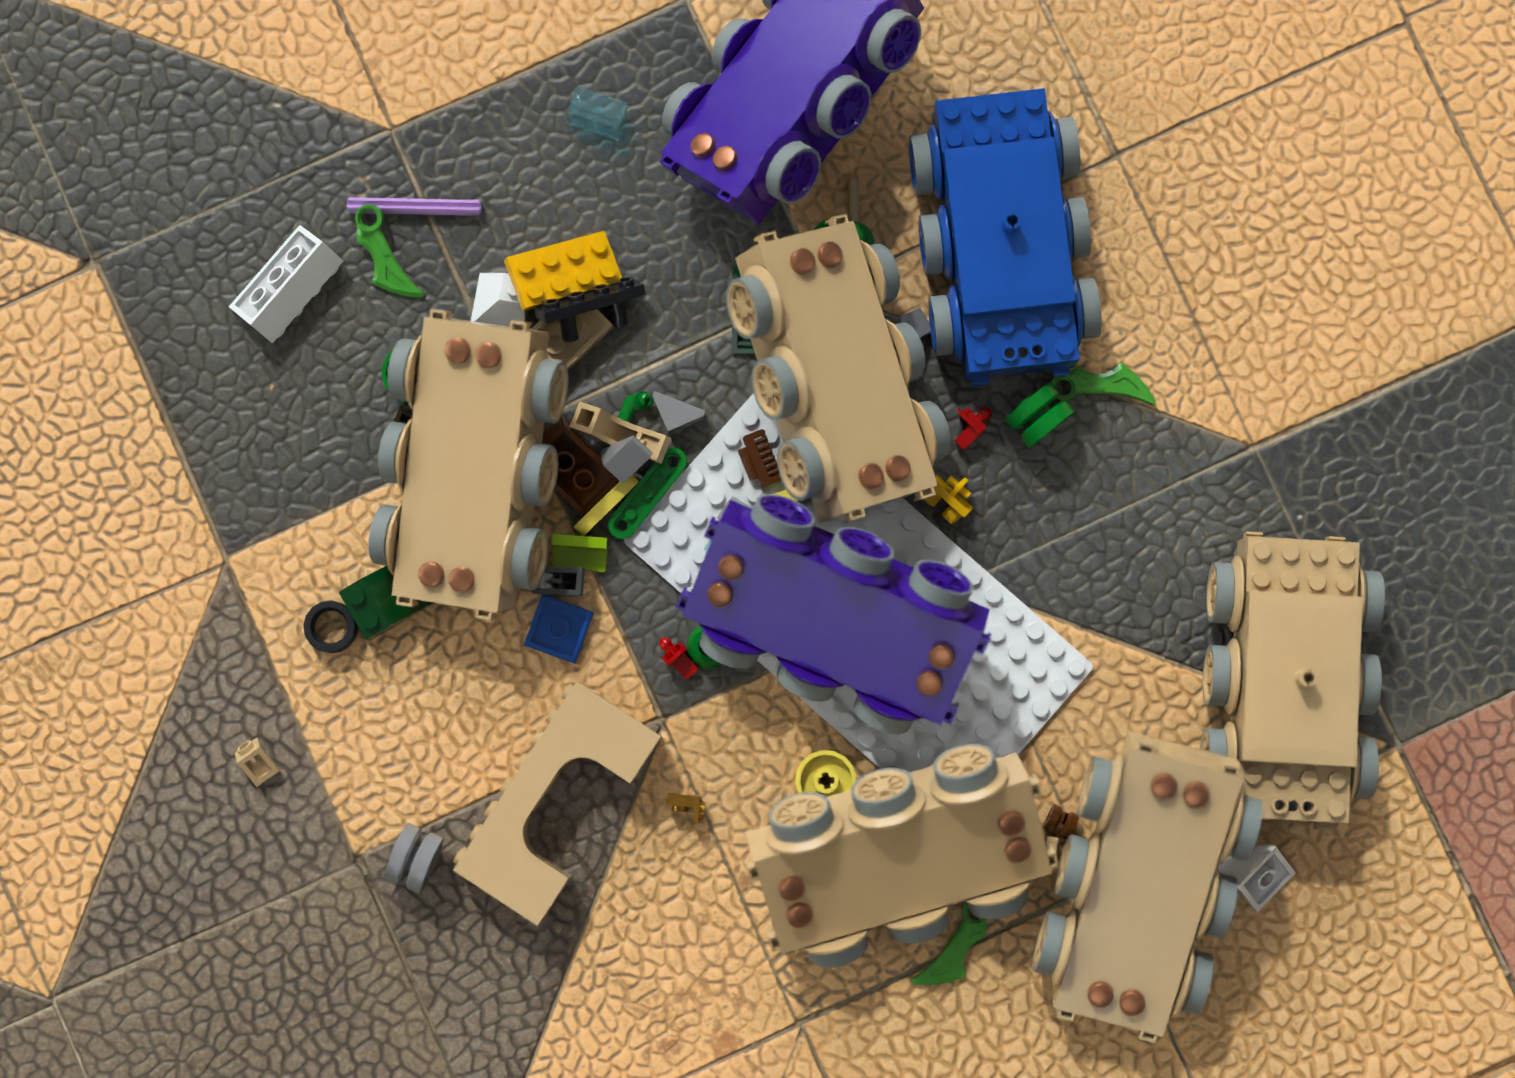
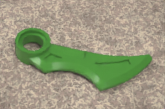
M373 204L361 206L355 214L357 242L363 245L373 258L374 276L371 283L395 294L408 297H424L425 294L409 279L399 266L380 228L384 223L383 211ZM367 210H372L377 216V221L373 226H368L363 222L362 217Z
M1121 362L1113 370L1103 374L1089 373L1077 367L1069 371L1070 375L1068 377L1054 378L1051 381L1055 387L1059 381H1065L1070 386V393L1065 396L1059 394L1058 398L1055 399L1056 402L1069 401L1075 394H1112L1137 399L1152 406L1156 404L1153 395L1143 381Z
M964 902L961 908L964 920L941 954L927 968L911 979V983L935 985L965 977L964 961L966 953L974 943L986 937L988 919L970 918L968 915V903Z

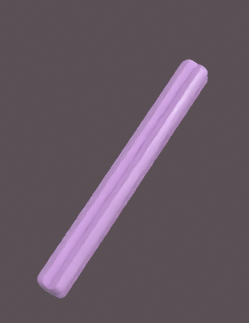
M350 197L347 200V211L349 213H356L361 206L368 204L378 206L383 211V214L479 216L482 212L480 200ZM367 210L364 212L367 214H375V212H373L372 210Z

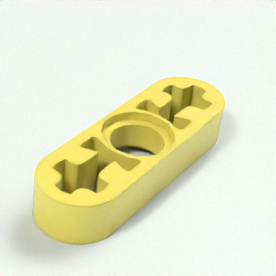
M631 475L624 483L619 482L573 528L581 536H585L639 481Z

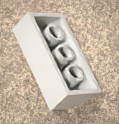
M299 225L232 302L229 308L273 343L283 335L291 321L302 313L304 306L310 299L320 292L321 287L329 277L338 271L343 260L324 242Z

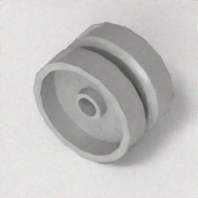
M407 823L391 851L384 880L397 885L403 881L409 871L406 880L407 889L421 894L437 863L444 843V837L430 832L419 846L422 838V829Z

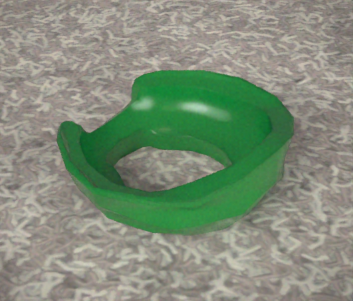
M698 626L691 632L688 638V655L692 662L700 668H716L721 663L703 655L699 651L698 645L703 630Z

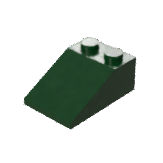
M388 566L359 579L338 592L363 636L369 641L434 604V602L416 600L418 605L414 607L396 605L397 596L392 595L394 575L391 574Z

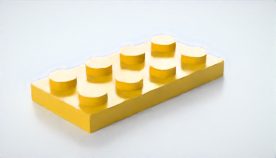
M605 231L509 256L504 260L522 311L543 305V302L548 299L560 300L567 298L568 294L572 292L591 291L596 285H612L622 278Z

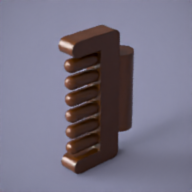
M764 429L745 435L742 439L745 447L738 450L749 481L758 478L762 487L781 481L778 468L767 472V470L777 467V462L764 466V464L774 461L775 456L772 455L761 459L773 453L772 449L759 453L769 448L770 444L765 443L756 446L768 440L764 436Z

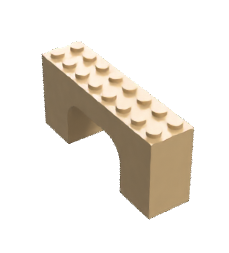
M576 682L575 685L569 683L561 695V698L564 699L559 709L554 707L545 720L549 723L544 732L539 730L532 739L530 745L534 746L529 755L523 754L514 768L518 772L514 778L508 777L499 790L503 793L499 801L495 800L490 803L484 813L487 819L483 825L480 823L475 826L468 837L472 842L468 848H461L453 860L457 864L453 871L537 926L543 921L572 876L537 853L528 839L529 821L563 768L569 762L578 758L595 760L627 782L633 783L662 738L661 735L579 682Z

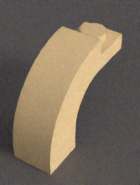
M580 401L569 426L579 433L608 446L634 435L653 453L648 460L662 464L672 439L667 435L626 422L601 408Z

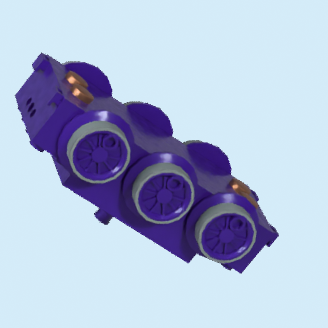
M762 0L764 6L770 10L764 19H752L749 21L746 18H737L729 22L717 36L712 50V63L715 70L720 72L721 75L715 83L700 85L696 82H688L680 86L670 96L662 115V126L665 133L671 136L672 139L661 151L663 157L659 162L667 171L676 176L680 175L686 182L758 225L776 202L782 201L788 205L796 204L803 200L811 192L818 180L821 163L840 138L852 135L862 125L868 115L871 98L890 73L903 69L916 53L921 40V25L917 18L924 10L920 0Z
M760 495L756 499L753 509L730 500L719 521L715 520V517L712 516L704 534V537L710 539L711 542L692 590L689 592L684 587L675 607L683 611L681 616L699 623L703 630L700 646L710 658L726 666L745 669L754 666L760 654L769 652L776 655L780 662L777 670V679L780 684L789 692L811 701L822 702L829 700L834 695L837 687L847 685L854 688L858 695L854 702V711L857 716L867 725L885 733H907L913 721L922 718L939 725L943 721L949 724L952 723L959 706L958 702L956 704L952 703L953 698L974 653L978 652L983 655L991 637V633H988V635L984 633L990 609L969 601L973 591V584L967 576L959 570L938 561H919L915 567L893 559L894 550L886 541L860 528L843 527L833 534L814 526L815 517L809 509L799 502L781 495Z

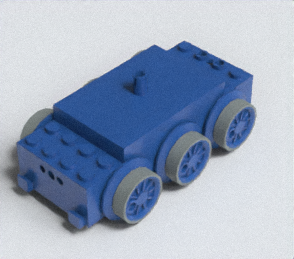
M1045 88L936 100L931 114L933 125L929 126L927 134L910 135L908 140L910 172L915 195L933 193L937 200H942L943 204L939 206L937 214L919 216L918 219L923 270L925 275L943 273L948 281L952 280L953 286H949L947 295L930 296L928 300L929 323L935 356L953 354L957 361H962L964 379L970 380L971 388L988 386L989 377L1051 370L1052 378L1068 377L1070 375L1069 368H1073L1080 360L1078 348L1081 340L1100 337L1101 307L1094 278L1076 280L1072 274L1070 262L1071 258L1088 257L1090 255L1091 232L1088 209L1083 197L1065 199L1061 192L1060 184L1061 178L1076 177L1080 173V146L1075 120L1073 117L1054 118L1051 111H1048Z

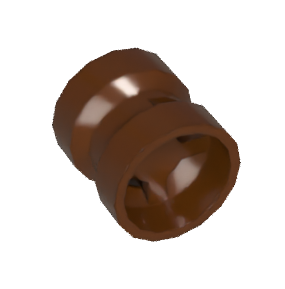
M1053 804L1044 821L1043 829L1049 832H1058L1060 837L1067 840L1073 834L1078 824L1079 816L1073 812L1066 813L1062 807Z

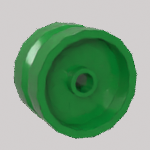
M1049 382L1040 390L1032 392L1004 419L1012 430H1018L1029 422L1031 426L1022 432L1020 440L1028 449L1075 412L1067 400L1059 402L1052 409L1049 407L1058 398L1060 393L1052 382Z

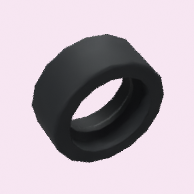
M331 600L320 602L313 606L305 616L303 624L304 634L309 644L317 650L327 653L342 652L350 647L356 639L358 625L347 606ZM326 611L339 612L346 620V634L338 642H323L315 632L317 618Z

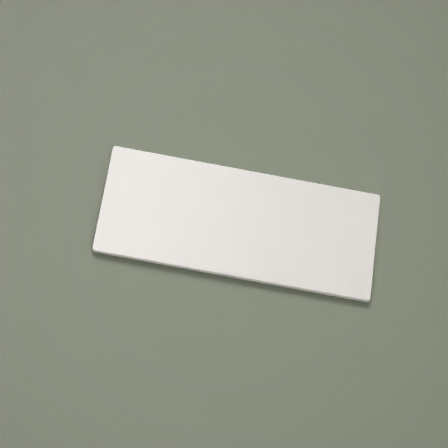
M754 393L679 476L630 538L624 540L625 544L680 593H682L684 587L687 588V591L691 592L711 542L710 539L704 537L712 516L715 517V520L719 521L716 517L732 496L753 508L756 499L760 495L774 494L786 490L782 481L766 487L761 486L758 478L749 481L738 454V450L745 447L742 440L745 435L764 429V436L768 440L756 446L769 443L770 447L759 453L768 449H772L773 453L761 459L772 455L775 456V460L764 464L765 466L772 462H777L779 445L783 442L777 421L771 420L764 415L757 404ZM900 498L864 509L865 517L847 523L843 522V520H846L845 516L819 523L812 499L799 502L814 515V526L835 534L839 528L843 527L860 528L886 541L894 550L893 559L906 565L915 567L919 561L932 560L959 570L973 584V591L969 601L990 609L984 633L987 635L991 633L990 641L983 655L975 652L952 701L954 704L958 702L959 706L951 724L943 721L939 725L922 718L913 721L907 733L889 734L867 725L857 716L854 711V702L858 695L854 688L847 685L837 687L834 695L826 701H811L799 697L880 769L899 768L910 773L933 766L937 757L946 750L965 744L988 746L994 751L995 758L1012 753H1017L1018 755L1093 669L1092 663L905 499ZM769 652L760 654L757 661L777 677V670L780 665L777 656Z

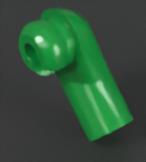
M641 391L627 396L618 418L630 423L634 412L649 408L653 404L652 395Z

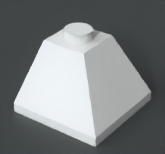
M480 273L471 321L509 327L510 321L526 322L528 310L522 311L509 274Z
M1273 844L1254 846L1252 854L1246 861L1228 856L1218 866L1219 873L1236 877L1238 881L1237 893L1257 912L1296 874Z

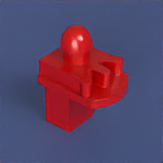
M968 407L964 411L960 408L956 410L969 424L954 440L963 450L988 427L984 422L992 416V410L989 407L981 408L977 415Z
M667 637L660 639L659 647L666 652L661 658L668 666L673 665L686 680L699 670L685 654L687 649L680 641L674 646L671 639Z

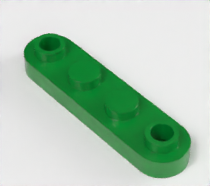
M674 447L668 448L662 464L655 462L611 516L608 527L610 533L615 538L620 540L630 538L683 473L687 466V458L682 450ZM670 458L678 459L679 463L676 467L669 466L668 461ZM625 521L628 524L625 531L618 530L617 525L619 522Z

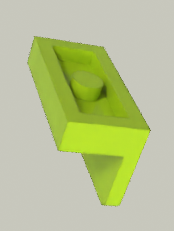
M552 534L551 567L585 568V571L591 572L606 571L607 538Z

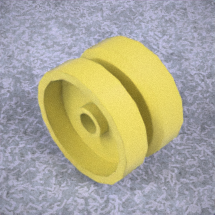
M820 750L809 754L800 762L795 774V786L798 794L814 792L829 797L851 790L856 782L853 765L845 756L835 751ZM823 775L830 777V783L827 786L820 783V778Z

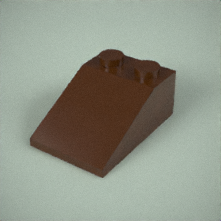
M561 416L557 422L553 423L543 433L542 444L555 447L558 454V475L554 490L585 516L620 481L603 466L601 455L583 434L570 428L571 423L564 416Z

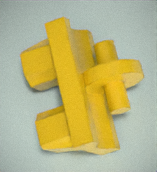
M936 475L935 478L938 486L934 487L936 495L924 500L934 507L943 498L949 504V507L941 515L950 524H953L962 516L965 518L973 509L965 500L971 494L964 487L969 480L964 477L958 482L951 475L945 482Z

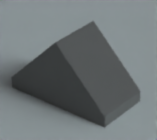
M546 566L539 586L532 590V593L564 597L583 596L585 568Z

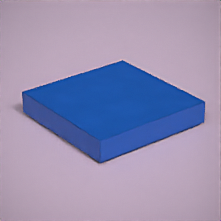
M542 595L524 646L576 664L594 612L547 595Z

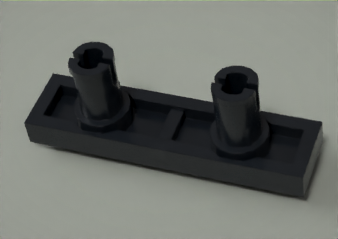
M632 277L620 278L617 280V283L612 285L600 284L594 286L593 290L588 292H572L564 299L545 300L543 305L534 307L535 316L546 324L559 320L562 340L564 342H573L579 339L575 317L585 312L609 306L613 327L628 325L624 302L646 295L644 284Z

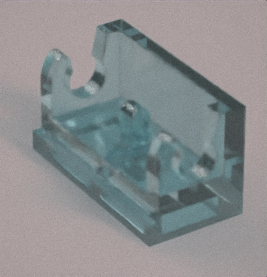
M577 86L567 110V123L618 140L627 114L625 113L628 103Z

